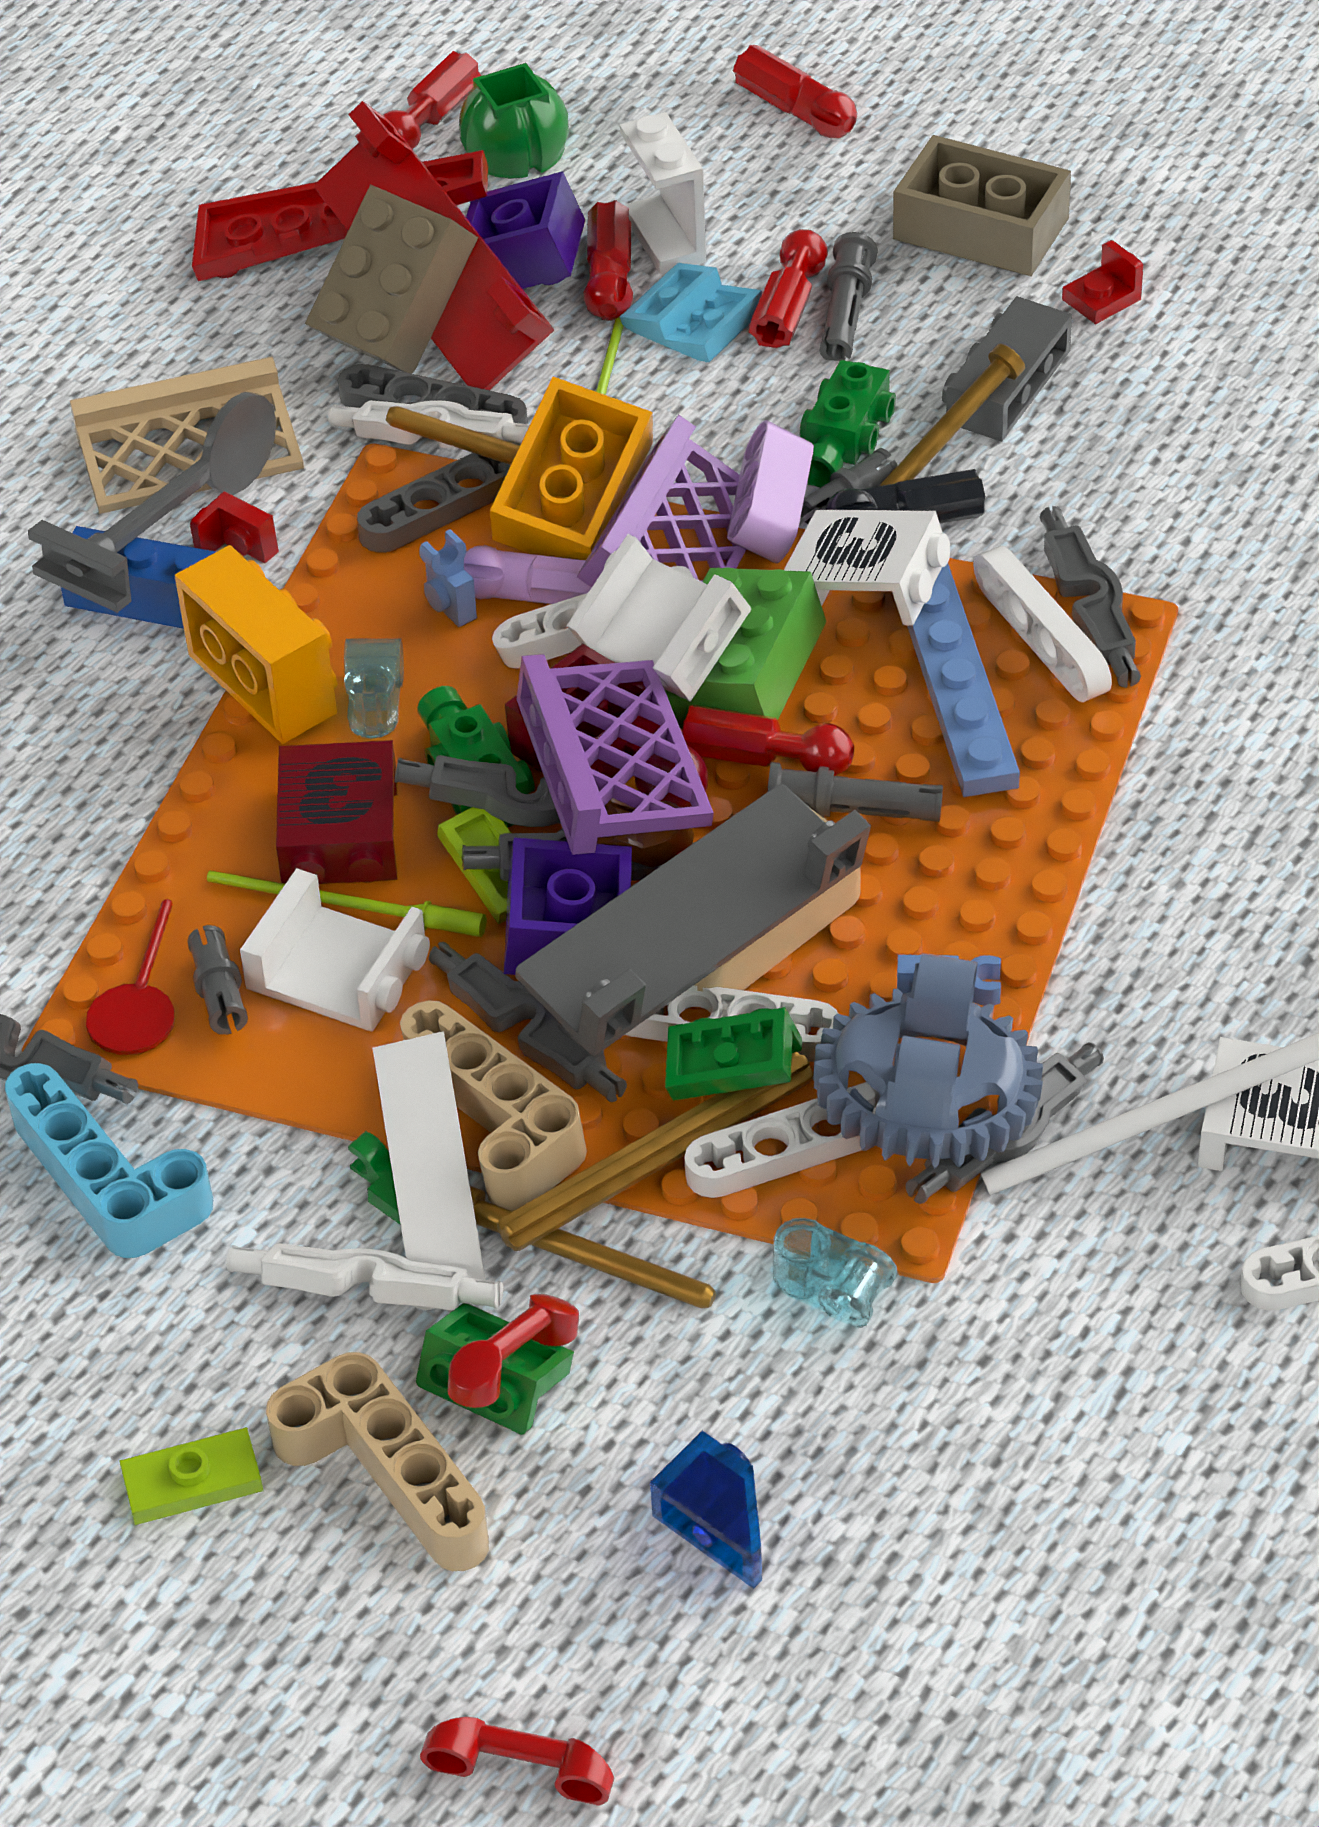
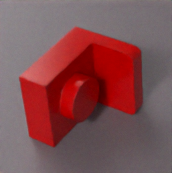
M1110 240L1102 245L1101 266L1063 286L1062 300L1096 325L1141 300L1143 263L1134 254L1128 252L1113 240Z
M225 491L208 506L202 508L190 521L194 548L216 551L226 543L227 546L231 545L242 556L249 555L263 563H267L279 552L273 515Z

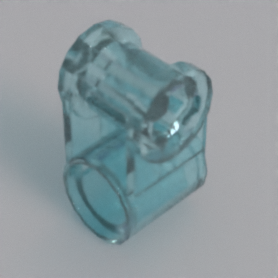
M346 638L344 648V684L346 693L349 696V728L361 737H383L391 733L398 723L400 688L403 687L404 681L402 638Z
M807 1218L789 1220L777 1229L774 1236L772 1277L777 1289L783 1294L820 1309L830 1317L855 1328H862L868 1324L873 1315L872 1304L881 1289L890 1287L898 1275L897 1266L881 1249L874 1245L851 1239L824 1227L815 1220Z

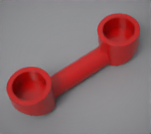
M547 1294L530 1295L529 1308L488 1340L473 1341L463 1346L454 1355L450 1363L447 1391L449 1397L462 1406L472 1408L485 1407L494 1403L500 1395L502 1361L530 1339L547 1346H562L572 1342L578 1334L579 1310L571 1303Z
M474 1717L452 1718L434 1726L427 1733L420 1753L421 1761L429 1769L460 1777H467L473 1773L479 1752L559 1768L555 1780V1788L563 1797L598 1806L608 1801L614 1782L611 1768L603 1757L581 1740L569 1738L568 1741L497 1727L485 1724L483 1720Z

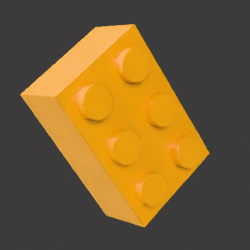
M553 376L490 509L492 540L529 554L587 560L653 443V412Z
M228 545L175 574L188 655L276 739L284 744L337 714L334 689L338 683L330 663L329 648L332 647V640L328 630L319 619L309 618L297 606L294 598L286 589L279 590L265 577L261 567L254 560L250 559L247 561L231 545Z

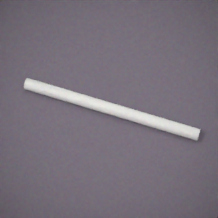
M1319 1033L983 1171L981 1175L991 1196L1319 1060Z

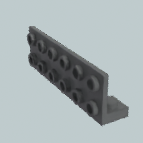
M779 784L516 967L515 977L594 1057L862 865L871 825L856 810H853L836 823L832 820L824 822L786 785Z

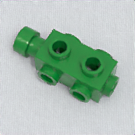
M840 360L830 379H823L815 406L812 410L806 409L800 424V437L811 442L814 446L807 485L821 488L830 482V477L834 472L843 468V463L856 465L862 453L873 454L879 436V425L877 423L878 421L889 423L895 410L896 394L890 392V370L869 366L862 362Z
M451 686L436 687L421 698L417 711L430 731L431 747L425 749L427 764L435 765L436 757L440 755L468 761L506 764L513 767L516 773V789L519 792L529 794L535 791L534 779L527 763L524 760L516 761L511 753L510 741L503 725L500 722L493 724L481 704L467 709L457 690ZM451 803L456 815L472 808ZM503 821L507 828L514 825Z

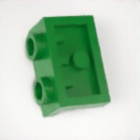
M785 1007L776 1009L761 1008L746 1014L715 1019L700 1018L691 1023L668 1026L665 1088L674 1101L791 1082L792 1053L802 1050V1037Z
M462 1303L425 1331L416 1384L418 1387L523 1435L533 1426L538 1399L570 1373L574 1351L563 1346L543 1345L530 1339L502 1361L500 1395L494 1403L479 1408L462 1406L454 1402L449 1397L447 1391L449 1368L454 1355L463 1346L473 1341L488 1340L510 1323L471 1304Z

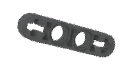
M369 364L352 365L344 369L339 374L337 380L340 401L345 407L361 408L370 400L404 403L397 400L406 395H416L421 398L415 402L404 404L424 401H450L468 407V410L512 414L513 423L528 424L525 403L520 398L508 394Z
M471 453L369 502L360 509L357 517L359 540L362 546L374 552H390L494 502L511 465ZM465 479H479L484 482L474 488H465L458 485L460 481ZM422 500H434L440 503L432 509H419L413 506Z

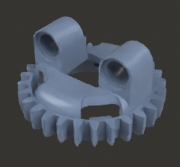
M922 953L920 963H915L910 993L903 994L898 988L893 989L891 1002H885L884 999L875 993L871 994L869 1009L853 1002L850 1004L849 1017L836 1014L833 1018V1029L824 1028L822 1030L821 1044H816L814 1089L817 1090L818 1106L826 1109L828 1123L832 1125L841 1124L843 1138L849 1139L860 1136L862 1151H867L874 1146L882 1148V1156L885 1161L896 1153L906 1156V1162L909 1167L915 1158L930 1159L935 1169L939 1165L940 1159L951 1158L956 1166L960 1167L967 1154H971L978 1161H984L988 1153V1147L998 1153L1004 1152L1008 1140H1019L1024 1127L1032 1124L1036 1108L1038 1107V1101L1041 1098L1043 1081H1041L1043 1064L1037 1063L1038 1048L1037 1046H1026L1028 1038L1026 1030L1012 1031L1013 1018L1010 1015L994 1020L992 1019L994 1005L989 1003L980 1007L973 1003L978 962ZM917 1037H933V1038H939V1039H944V1040L952 1041V1042H955V1043H958V1044L947 1043V1042H941V1041H935V1040H929V1039H923V1038H917ZM899 1038H902L901 1044H898ZM959 1044L966 1046L961 1074L957 1077L960 1055ZM849 1070L862 1075L865 1081L879 1092L881 1097L876 1106L875 1114H873L874 1106L856 1088L852 1089L850 1093L847 1092ZM988 1095H1000L996 1115L992 1116V1113L987 1110L979 1116L963 1121V1127L958 1128V1110L961 1107L974 1103Z

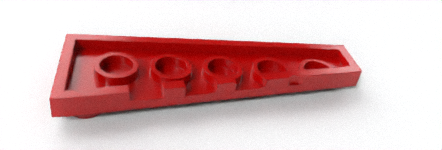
M483 150L422 162L456 206L487 197L488 164ZM316 182L199 204L192 268L197 281L214 277L230 278L241 269L345 239L348 231L316 191Z

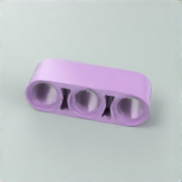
M764 420L758 425L744 453L727 538L729 541L775 564L783 560L794 542L799 527L814 448L811 442L768 420Z

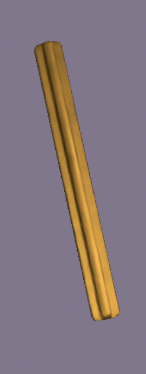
M797 1052L792 1053L791 1082L716 1094L507 1214L497 1223V1228L503 1242L514 1251L526 1248L683 1157L692 1141L701 1136L740 1124L804 1087L813 1079L810 1062L805 1055H800Z

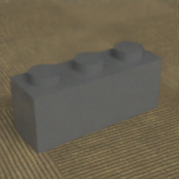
M1016 296L1003 314L998 313L994 317L989 332L980 343L976 342L972 345L966 362L957 373H951L947 378L942 391V401L946 403V412L991 364L988 358L989 353L998 344L1010 347L1023 360L1025 370L1015 380L1006 378L961 427L962 429L1003 442L1070 352L1072 314Z

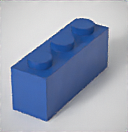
M76 526L72 533L87 540L93 534L98 532L104 533L105 531ZM136 537L117 552V554L127 558L131 602L117 613L61 587L64 605L184 629L175 574L210 556L215 551Z

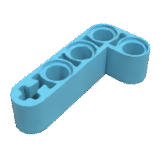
M31 1063L18 1067L9 1075L5 1083V1092L17 1133L113 1254L123 1258L140 1257L201 1224L209 1217L213 1210L214 1200L207 1165L203 1157L197 1152L188 1149H174L134 1169L53 1068L41 1063Z

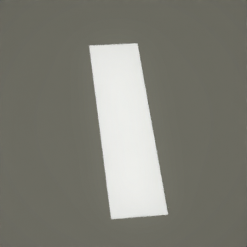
M444 1031L374 1047V1061L406 1259L414 1262L467 1269V1278L486 1280ZM414 1306L425 1311L435 1309L429 1307Z

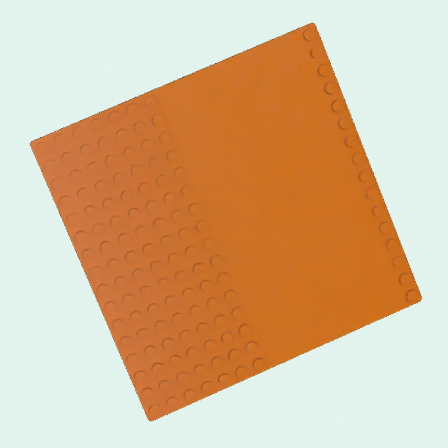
M368 444L362 449L283 588L292 595L297 606L309 618L319 619L330 634L332 640V647L329 648L330 663L338 683L334 689L337 714L282 744L225 690L22 1047V1052L37 1031L46 1030L75 1047L101 1056L112 1064L110 1071L136 1079L138 1089L349 1141H354L367 1131L376 1136L389 1150L373 1048L404 1040L400 1021L402 1015L409 1007L428 1000L439 1001L448 1005L559 1087L578 1104L587 1153L581 1165L556 1185L558 1186L716 1094L673 1101L665 1088L667 1042L628 1035L622 1036L603 1050L607 1068L627 1083V1088L622 1097L620 1098L616 1095L617 1101L609 1102L589 1084H586L581 1089H574L555 1073L524 1056L519 1047L518 1035L532 1019L523 1020L502 1032H494L469 1006L451 993L447 974L429 961V954L432 948L436 946L439 949L438 943L446 942L465 959L475 953L480 954L504 973L506 921L500 924L496 922L437 836L438 825L456 816L451 803L430 799V788L398 782L397 796H394V846L397 880L319 884V890L393 904L409 906L431 901L432 905L486 914V928L482 937L433 928L424 930L425 936L430 941L427 958L418 971L412 970L403 984L397 1006L392 1012L384 1013L373 1032L246 989L240 949L278 894L207 881V874L211 870L281 883L276 850L279 746L393 740L396 769L399 758L427 764L425 749L431 747L430 731L419 716L417 707L419 701L427 692L439 686L455 688L467 709L481 704L492 723L500 722L508 735L505 703L517 695L520 668H510L504 664L493 645L492 637L498 626L507 619L551 604L493 597L491 599L475 598L477 618L458 627L443 611L437 612L429 604L424 593V583L427 582L425 562L420 558L419 550L421 544L426 541L436 551L441 550L446 542L445 531L451 529L465 543L466 551L475 546L487 545L500 551L529 553L492 540L490 509L494 502L396 550L374 552L362 546L359 540L357 517L358 512L363 506L456 461V459L387 445ZM465 479L460 481L458 485L465 488H474L484 482L479 479ZM422 500L413 506L419 509H432L440 503L434 500ZM668 502L673 516L689 515L685 505ZM703 509L705 515L720 514L717 511ZM710 528L717 547L733 546L727 538L726 528ZM798 528L790 550L779 563L775 564L746 550L736 569L784 570L805 529ZM679 529L686 548L701 547L695 529ZM647 530L654 549H670L663 530ZM949 558L948 564L1020 771L1019 788L963 797L908 627L902 623L892 591L830 590L822 605L827 622L778 719L782 731L804 734L810 728L825 723H831L843 728L849 734L854 744V757L849 768L837 776L921 785H943L940 823L912 818L860 814L871 825L861 865V891L859 899L852 907L744 991L821 1001L830 1004L840 1015L849 1017L850 1004L853 1002L869 1009L871 994L875 993L884 999L885 1002L892 1001L893 989H897L898 955H921L922 953L959 956V959L969 961L984 955L996 956L1001 958L1000 980H982L986 982H1001L1000 1003L994 1005L992 1019L996 1020L1010 1015L1013 1018L1012 1031L1026 1030L1028 1032V1042L1178 617V606L1173 602L1123 592L1122 613L1136 640L1135 658L1133 661L1140 671L1141 678L1134 686H1130L1128 681L1127 688L1121 687L1111 665H1108L1112 680L1111 689L1095 698L1080 702L1070 694L984 595L976 580L973 562ZM691 561L698 580H704L710 569L708 562ZM663 562V564L669 567L677 566L676 562ZM1032 574L1073 620L1072 606L1074 602L1087 596L1063 597L1059 593L1054 578ZM568 654L546 660L549 669ZM514 756V758L516 759V761L521 760V759H519L518 757ZM778 756L773 761L780 763L782 769L807 771L799 759ZM702 757L708 770L706 795L714 814L712 826L692 828L694 833L693 843L768 792L770 766L763 767ZM527 764L532 773L535 784V791L529 793L532 794L537 791V787L540 784V779L543 778L544 775L542 772ZM632 776L625 785L636 789L635 776ZM831 812L830 817L824 816V818L836 823L849 813ZM559 823L544 827H527L515 824L508 827L511 833H557L563 828ZM640 880L631 881V887ZM164 899H170L173 907L147 985L157 987L169 996L175 1009L174 1027L167 1039L154 1049L140 1054L118 1055L104 1051L92 1042L86 1029L87 1011L93 1001L106 990L122 984H134L136 982L161 903ZM321 902L322 907L396 931L404 917ZM206 925L219 927L224 932L230 960L239 967L242 983L239 992L243 1006L247 1011L248 1020L246 1025L237 1031L232 1014H229L227 1018L232 1034L228 1035L216 1033L210 1027L205 1000L197 994L193 982L196 967L192 953L188 948L187 940L193 930L198 929L202 943L206 945L208 942L203 928ZM506 974L512 980L518 981L515 975ZM668 1005L663 1007V1016H668ZM690 1007L682 1011L679 1017L685 1021L693 1022L700 1018H708L711 1013L705 1008ZM811 1027L808 1035H817V1031L820 1028ZM917 1037V1038H923V1039H929V1040H935V1041H941V1042H947V1043L958 1044V1043H955V1042H952V1041H948V1040H944V1039H939V1038H933V1037ZM899 1038L898 1044H901L902 1038ZM959 1044L960 1055L957 1077L961 1074L966 1046ZM810 1062L812 1072L814 1071V1062ZM849 1070L847 1088L866 1082L862 1075ZM813 1079L809 1084L743 1122L818 1098L817 1090L814 1089ZM988 1095L974 1103L961 1107L958 1110V1126L976 1108L989 1110L993 1115H996L999 1095ZM457 1107L467 1169L482 1173L478 1150L480 1144L491 1132ZM821 1120L815 1123L811 1129L821 1136L830 1137L841 1133V1124L832 1125L828 1123V1120ZM773 1138L763 1139L754 1146L757 1152L768 1156L778 1155L788 1147L781 1140ZM874 1146L867 1151L861 1150L726 1196L710 1198L693 1192L688 1186L685 1176V1158L683 1156L603 1203L920 1281L938 1283L946 1275L981 1173L958 1191L952 1192L946 1186H943L929 1197L925 1203L919 1204L914 1201L917 1193L912 1197L908 1195L906 1182L926 1169L924 1164L927 1159L915 1158L909 1167L906 1162V1156L894 1153L885 1161L882 1156V1148ZM736 1151V1154L740 1153L741 1162L744 1163L743 1151ZM713 1161L703 1164L709 1165L713 1171L723 1169V1167H716Z

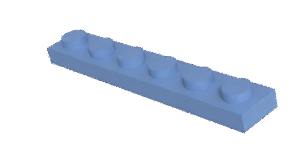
M947 563L945 567H942L932 587L930 600L924 603L914 625H907L963 797L1019 788L1020 771L949 564Z

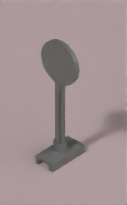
M243 392L232 397L218 411L210 425L200 460L104 533H95L86 540L47 521H39L28 530L29 540L40 544L43 558L32 565L33 574L118 613L131 602L127 558L117 554V552L206 483L216 492L222 493L225 491L231 495L246 489L259 476L272 450L276 431V417L273 405L264 396L252 392Z

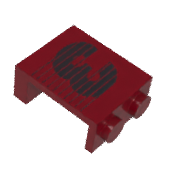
M393 740L279 746L276 850L281 883L286 884L296 868L317 875L318 884L397 880L394 846V796H397V783L394 782L396 762Z

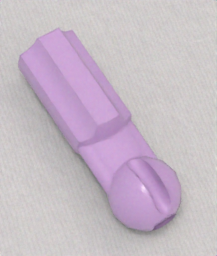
M487 545L475 546L467 550L464 557V570L474 578L475 598L491 599L493 597L554 604L586 594L592 588L577 578L586 560L500 551Z

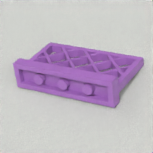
M678 414L652 447L579 571L577 578L592 587L604 570L608 557L619 548L627 534L636 537L652 559L660 563L676 562L677 566H684L689 569L692 576L697 580L698 577L691 561H707L710 568L729 567L736 569L747 549L731 542L733 546L717 547L710 528H726L728 533L733 509L729 495H736L740 474L689 438L696 426ZM686 460L704 472L707 482L692 483L685 466ZM698 496H713L720 514L705 515ZM666 497H682L689 515L673 516ZM679 529H695L701 547L686 548ZM647 530H663L670 549H654Z
M544 654L521 657L517 702L572 855L595 853L597 837L712 826L714 812L660 677L653 669V660L549 669ZM643 681L645 690L638 697L617 687L619 683ZM579 687L591 694L584 701H581L562 692L561 688ZM605 699L626 710L617 718L596 707ZM638 716H641L660 725V728L654 734H651L631 723ZM584 720L605 730V732L598 739H595L576 730V727ZM620 737L641 748L634 756H631L610 745ZM653 754H656L675 763L676 766L667 773L646 763V761ZM597 759H600L619 768L620 771L613 778H610L591 769L590 766ZM632 776H636L656 787L649 795H646L625 784ZM670 792L689 801L692 807L673 808L660 801ZM614 798L635 808L632 813L608 815L605 805Z

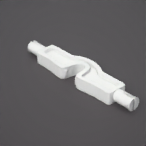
M370 400L361 408L332 405L333 407L329 409L328 421L332 427H350L355 429L357 437L381 439L402 444H413L423 436L390 426L385 421L389 407L399 406L520 445L530 424L513 423L512 414L468 410L465 406L450 401H424L404 404ZM436 441L441 448H457Z
M279 1243L275 1244L269 1251L232 1245L226 1259V1266L229 1272L262 1275V1284L297 1289L326 1296H339L355 1284L369 1282V1294L373 1296V1301L384 1304L455 1310L460 1303H467L498 1309L503 1299L504 1288L501 1281L495 1282L467 1278V1269L409 1261L400 1255L381 1250L354 1248L333 1251Z

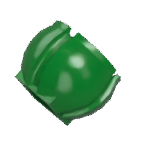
M523 63L473 78V88L465 98L460 111V140L467 153L484 151L488 164V175L508 179L526 178L530 169L535 168L542 173L550 169L561 159L569 135L568 112L562 98L551 84L534 74L527 63Z

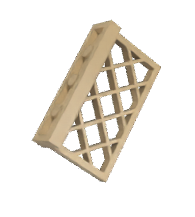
M273 356L70 400L75 433L79 447H81L99 514L137 506L168 484L155 478L166 463L185 471L200 460L202 452L193 461L175 453V451L185 438L204 445L207 432L195 428V425L199 420L216 417L218 411L232 397L243 392L260 394L273 404L276 429L278 426L281 429V432L275 431L274 443L286 448L289 455L267 460L256 479L304 469L303 458L279 386L278 372ZM165 428L174 432L163 447L144 439L149 431ZM112 439L123 443L112 458L93 450L92 447L93 443ZM135 449L155 457L144 472L124 464ZM98 466L103 468L101 473L99 472ZM115 474L134 482V485L128 492L110 496L105 494L104 488ZM206 483L196 492L205 491L212 488Z

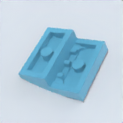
M677 263L620 316L622 325L633 333L696 360L710 362L751 323L753 314L762 296V290L722 285L716 267Z

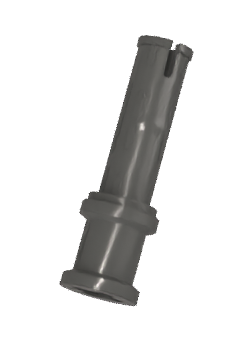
M859 232L842 234L834 243L832 253L836 262L829 269L827 277L828 288L832 295L828 307L824 335L819 349L821 356L825 360L840 361L845 360V356L848 359L851 358L861 298L871 289L873 279L869 269L876 262L878 249L872 238Z
M771 762L768 792L777 785L784 784L809 808L823 818L824 816L830 817L831 812L851 813L853 810H856L862 815L912 818L940 823L943 785H921L896 781L834 776V771L829 770V767L820 766L817 772L782 769L780 763Z

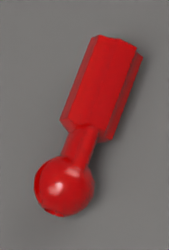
M749 45L745 52L738 55L732 70L736 77L735 83L782 111L792 114L813 126L821 136L840 138L849 134L855 126L857 110L854 101L847 94L831 90L811 78L809 74L761 46Z
M452 51L412 89L407 97L409 108L406 111L391 110L383 114L411 149L419 144L421 138L420 127L424 123L438 125L467 97L473 88V78L481 76L478 62L467 52L461 54Z
M617 200L608 203L597 202L588 211L587 261L589 263L590 279L584 290L583 299L587 310L604 321H613L619 318L630 308L633 302V291L627 280V274L631 270V221L629 219V208Z
M798 229L789 233L782 241V249L779 256L780 263L784 268L771 272L751 319L748 333L755 337L759 346L778 348L789 346L812 289V284L807 278L820 273L825 267L828 256L827 244L813 230Z
M699 705L689 706L687 717L684 720L682 735L686 745L696 750L701 757L768 767L771 765V762L780 756L799 759L807 771L817 772L820 766L829 767V770L834 771V776L846 771L854 757V744L849 734L843 728L831 723L816 725L804 734L782 731L776 717Z

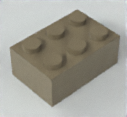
M932 135L893 191V239L1032 276L1069 219L1071 170Z
M370 184L305 324L338 343L402 372L412 374L418 366L478 237L452 219Z

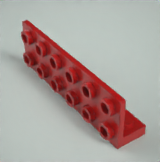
M361 101L348 114L360 129L355 135L359 143L316 182L315 189L347 231H349L371 184L452 219L478 237L431 339L467 386L490 391L555 330L392 123L367 103Z

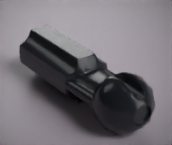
M975 469L865 489L845 488L837 491L829 499L825 510L936 511L939 523L941 524L982 516L985 513L984 501L986 496L982 479L979 478Z

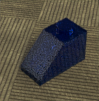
M702 1430L650 1481L652 1516L754 1589L762 1581V1553L753 1465H751L747 1456L738 1447L731 1443L721 1444Z

